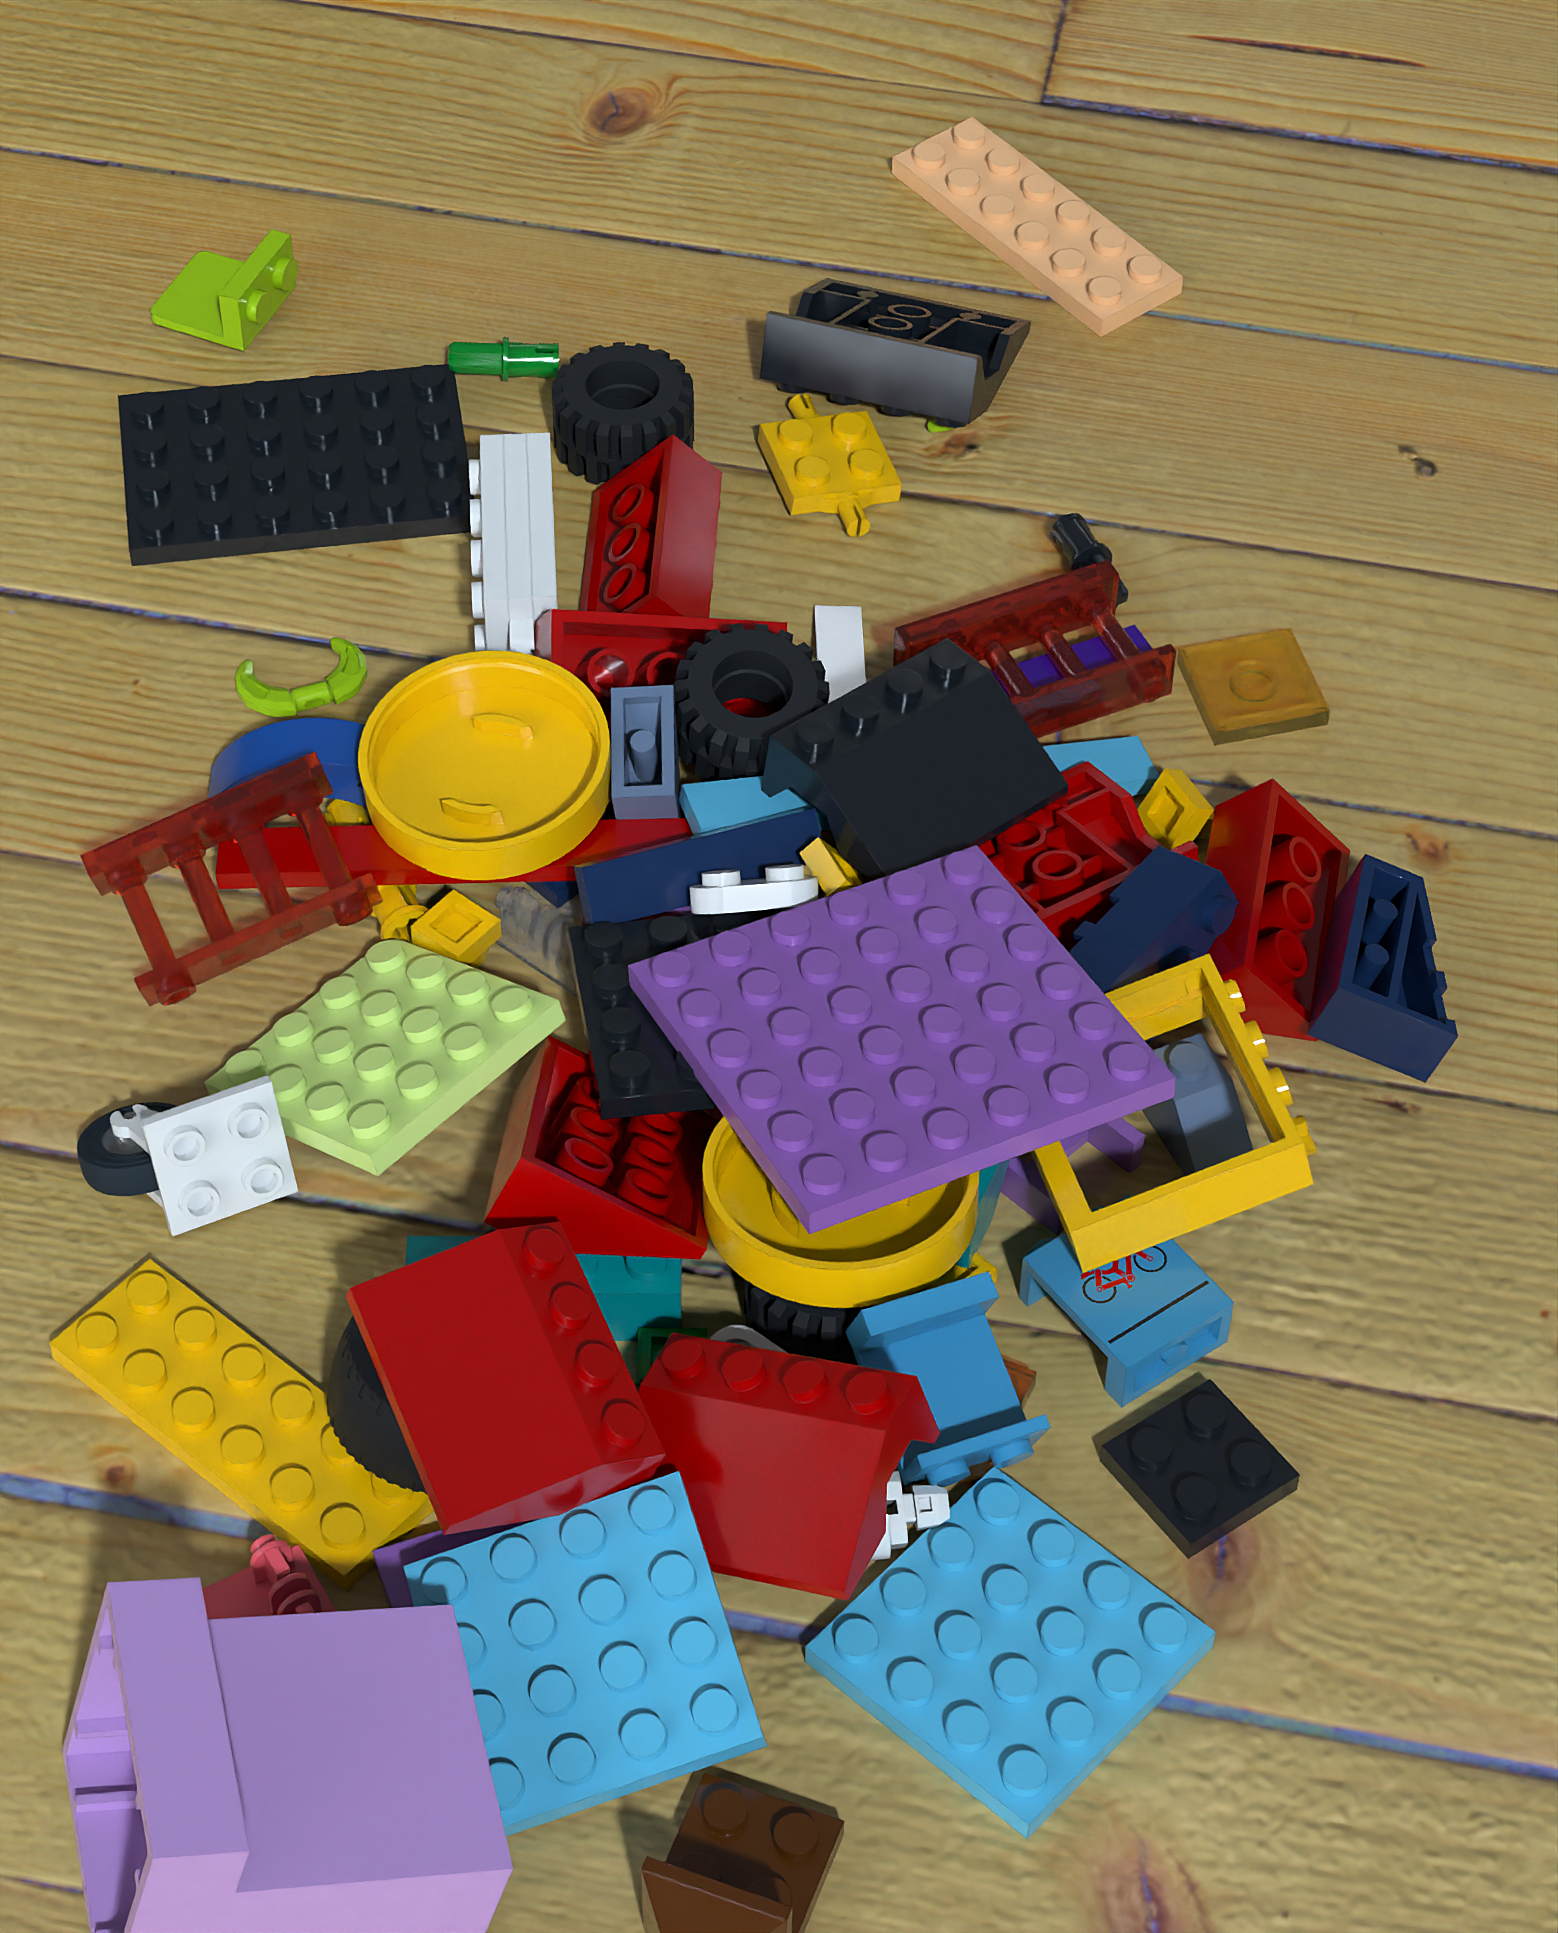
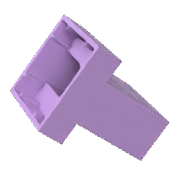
M200 1577L107 1582L62 1749L90 1933H486L512 1873L513 1865L453 1604L207 1619Z

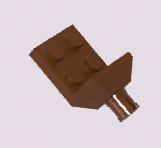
M704 1772L666 1861L662 1862L647 1856L641 1868L643 1928L645 1933H804L844 1836V1820Z

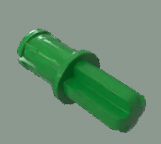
M503 337L502 343L453 342L448 348V367L450 370L455 371V374L502 375V382H508V377L557 379L559 343L530 344L509 342V337Z

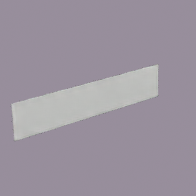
M815 605L817 661L821 660L826 670L824 681L829 682L830 689L828 703L866 683L861 606Z

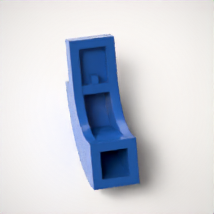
M301 718L276 722L245 734L230 744L212 765L206 811L264 828L272 816L281 808L304 799L334 798L367 807L358 768L359 743L365 724L332 718Z

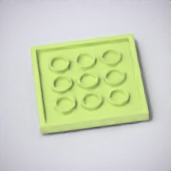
M398 938L384 940L373 945L363 958L340 976L327 981L316 995L297 1010L280 1018L269 1032L245 1051L232 1056L225 1066L206 1080L204 1084L209 1095L268 1075L272 1081L284 1135L379 1176L563 1024L566 1019L558 999Z

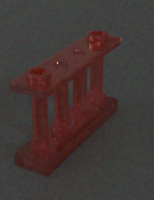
M1105 560L895 627L893 667L948 638L978 662L985 660L1009 693L1010 700L1036 738H1040L1170 695L1172 693L1177 651L1170 643L1143 653L1140 652L1115 618L1119 573L1109 560ZM1092 626L1117 661L1088 670L1062 634ZM1039 643L1064 679L1034 688L1009 652Z
M315 751L80 855L89 878L100 895L103 896L112 892L113 894L120 895L153 969L134 978L138 990L149 1006L159 1002L161 1005L167 1006L184 1001L196 992V986L335 923L339 926H349L360 922L373 912V906L383 902L371 872L357 879H352L319 806L322 804L323 798L334 792ZM285 814L291 817L296 816L329 888V891L296 906L293 905L261 834L265 823ZM227 840L238 843L271 916L236 933L202 859L206 855L207 849ZM169 866L175 869L179 868L212 942L178 959L174 955L144 886L148 880V875Z

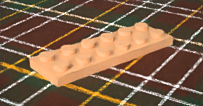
M970 117L892 157V174L1100 337L1182 293L1183 276L974 117Z

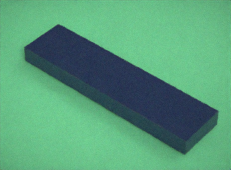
M804 807L575 865L574 871L585 924L632 921L691 905L689 887L702 884L701 873L740 870L741 880L766 878V867L802 864L805 866L806 863L799 853L817 837L821 838L816 808Z

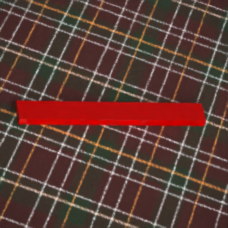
M686 818L599 820L590 834L578 846L549 865L529 873L504 879L463 880L429 872L427 869L408 861L387 845L374 825L220 828L216 880L218 889L577 881L574 871L575 865L694 835Z

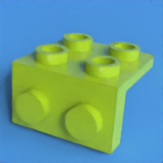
M271 229L245 262L209 251L196 253L151 307L152 322L169 329L245 351L296 287L298 264L293 259L291 234Z

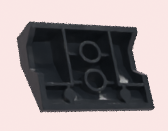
M826 278L803 292L795 316L775 311L767 313L760 378L778 382V388L787 392L807 393L812 389L830 393L829 398L841 404L854 405L866 401L882 405L881 410L891 415L910 416L916 412L934 416V422L942 426L953 428L965 427L988 410L1030 332L1031 321Z
M946 638L770 735L761 791L771 798L790 787L796 790L827 816L839 855L871 881L975 845L980 846L1067 794L1069 784L992 672Z

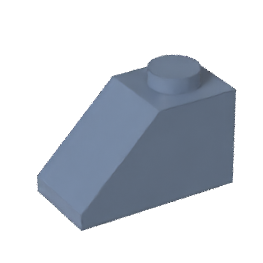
M673 685L611 688L612 803L616 819L681 818L679 802L680 768Z
M1199 1033L1153 1050L1176 1077L1175 1097L1142 1109V1112L1183 1174L1187 1176L1252 1151L1253 1147L1233 1079L1202 1034Z

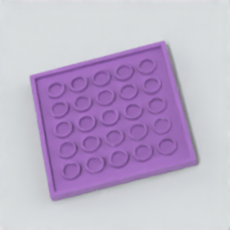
M977 845L628 965L629 982L632 990L677 1052L680 1051L692 1067L697 1080L809 1234L1175 1097L1176 1077Z

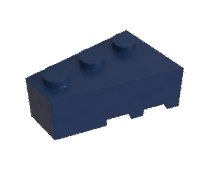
M1158 845L1110 894L1111 902L1115 905L1096 924L1085 920L1073 932L1074 940L1078 941V943L1069 953L1105 994L1206 955L1218 935L1223 934L1231 925L1239 900L1220 870ZM1158 1036L1147 1039L1145 1042L1149 1044L1151 1040L1156 1039Z
M1364 854L1334 901L1307 1035L1426 1083L1458 1038L1455 1020L1447 1019L1442 995L1447 989L1444 972L1437 971L1432 946L1437 941L1423 877Z

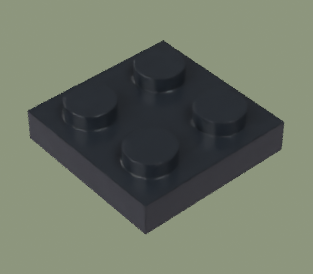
M1211 1379L1101 1446L1100 1462L1187 1559L1296 1491L1300 1474Z

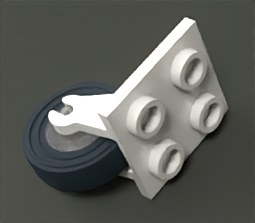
M268 1075L180 1106L162 1102H146L118 1108L93 1121L82 1132L77 1143L80 1168L89 1186L98 1192L113 1196L147 1194L163 1208L168 1229L172 1236L298 1192L272 1081Z

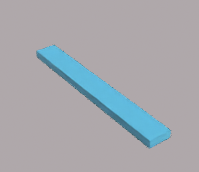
M1138 736L1043 746L1060 773L1089 761L1129 792L1131 796L1148 794L1159 777ZM763 776L682 784L679 802L693 835L804 807L816 808L820 831L831 830L827 816L792 787L769 798L761 791Z

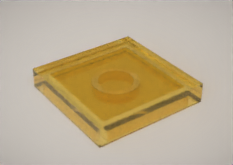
M1291 628L1178 648V667L1214 746L1328 725L1330 709Z

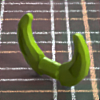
M334 637L330 640L331 648L341 658L339 666L331 675L325 678L326 682L321 681L291 689L290 693L287 688L274 687L259 681L254 675L253 661L245 660L239 666L235 676L237 694L248 708L273 717L297 716V712L331 704L332 700L335 705H338L353 698L361 690L368 677L366 657L355 644L345 639Z

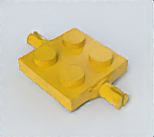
M803 393L802 399L800 394H797L789 402V409L792 411L795 419L760 424L758 443L791 515L813 512L837 513L841 516L848 535L856 538V532H858V536L861 537L871 527L863 509L874 504L899 501L902 483L867 411L821 416L818 415L812 403V398L808 394Z

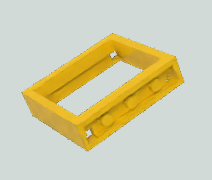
M1206 954L1105 993V995L1144 1041L1208 1016L1262 1124L1270 1144L1094 1212H1091L1060 1140L1030 1151L1080 1268L1085 1273L1313 1185L1307 1157L1316 1154L1317 1148L1309 1134L1304 1116L1300 1115L1291 1118L1286 1108L1293 1105V1101L1280 1068L1275 1067L1267 1070L1263 1059L1269 1057V1053L1258 1024L1255 1020L1244 1023L1239 1014L1246 1009L1236 981L1230 979L1223 982L1210 954Z

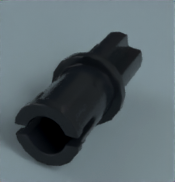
M1070 513L1059 518L1052 526L1054 531H1051V537L1068 559L1070 575L1076 581L1084 582L1096 603L1100 604L1103 610H1116L1119 604L1127 601L1129 591L1111 565L1112 553L1110 549L1095 539L1082 515Z

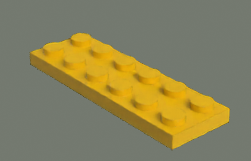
M151 1259L147 1260L49 1342L52 1358L279 1539L288 1542L291 1548L299 1544L308 1562L345 1591L350 1589L374 1566L372 1551L399 1543L434 1511L425 1492H414L408 1488L403 1489L396 1484L388 1483L383 1478L376 1477L374 1473L365 1470L363 1465L358 1464L355 1458L346 1452V1448L342 1447L339 1443V1438L335 1436L334 1428L331 1427L329 1422L330 1416L327 1413L326 1393Z

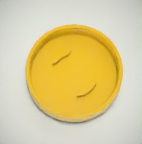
M468 652L447 657L420 668L397 683L380 700L365 724L359 743L358 768L370 818L379 835L388 846L408 861L427 869L429 872L455 879H504L529 873L551 864L578 846L590 834L604 814L612 792L610 734L605 714L598 700L581 680L563 667L548 660L520 652Z
M724 1116L714 1128L705 1148L702 1164L703 1209L706 1229L714 1247L725 1262L741 1277L754 1286L789 1301L818 1307L856 1308L878 1305L911 1295L927 1287L950 1270L965 1252L975 1231L978 1216L980 1170L809 1234Z

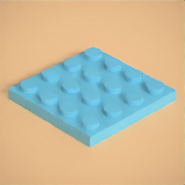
M993 1466L950 1508L949 1520L940 1526L929 1528L805 1646V1662L1028 1839L1213 1648L1216 1632L1001 1470L995 1469Z
M679 1471L587 1502L559 1516L541 1518L403 1566L414 1607L453 1604L506 1837L767 1746L686 1487Z

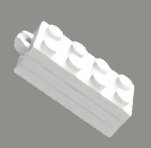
M550 433L480 435V459H469L470 494H481V499H470L471 535L473 537H482V540H471L472 576L474 578L483 577V582H471L473 618H485L484 625H474L475 652L511 651L535 656V622L551 609H557Z

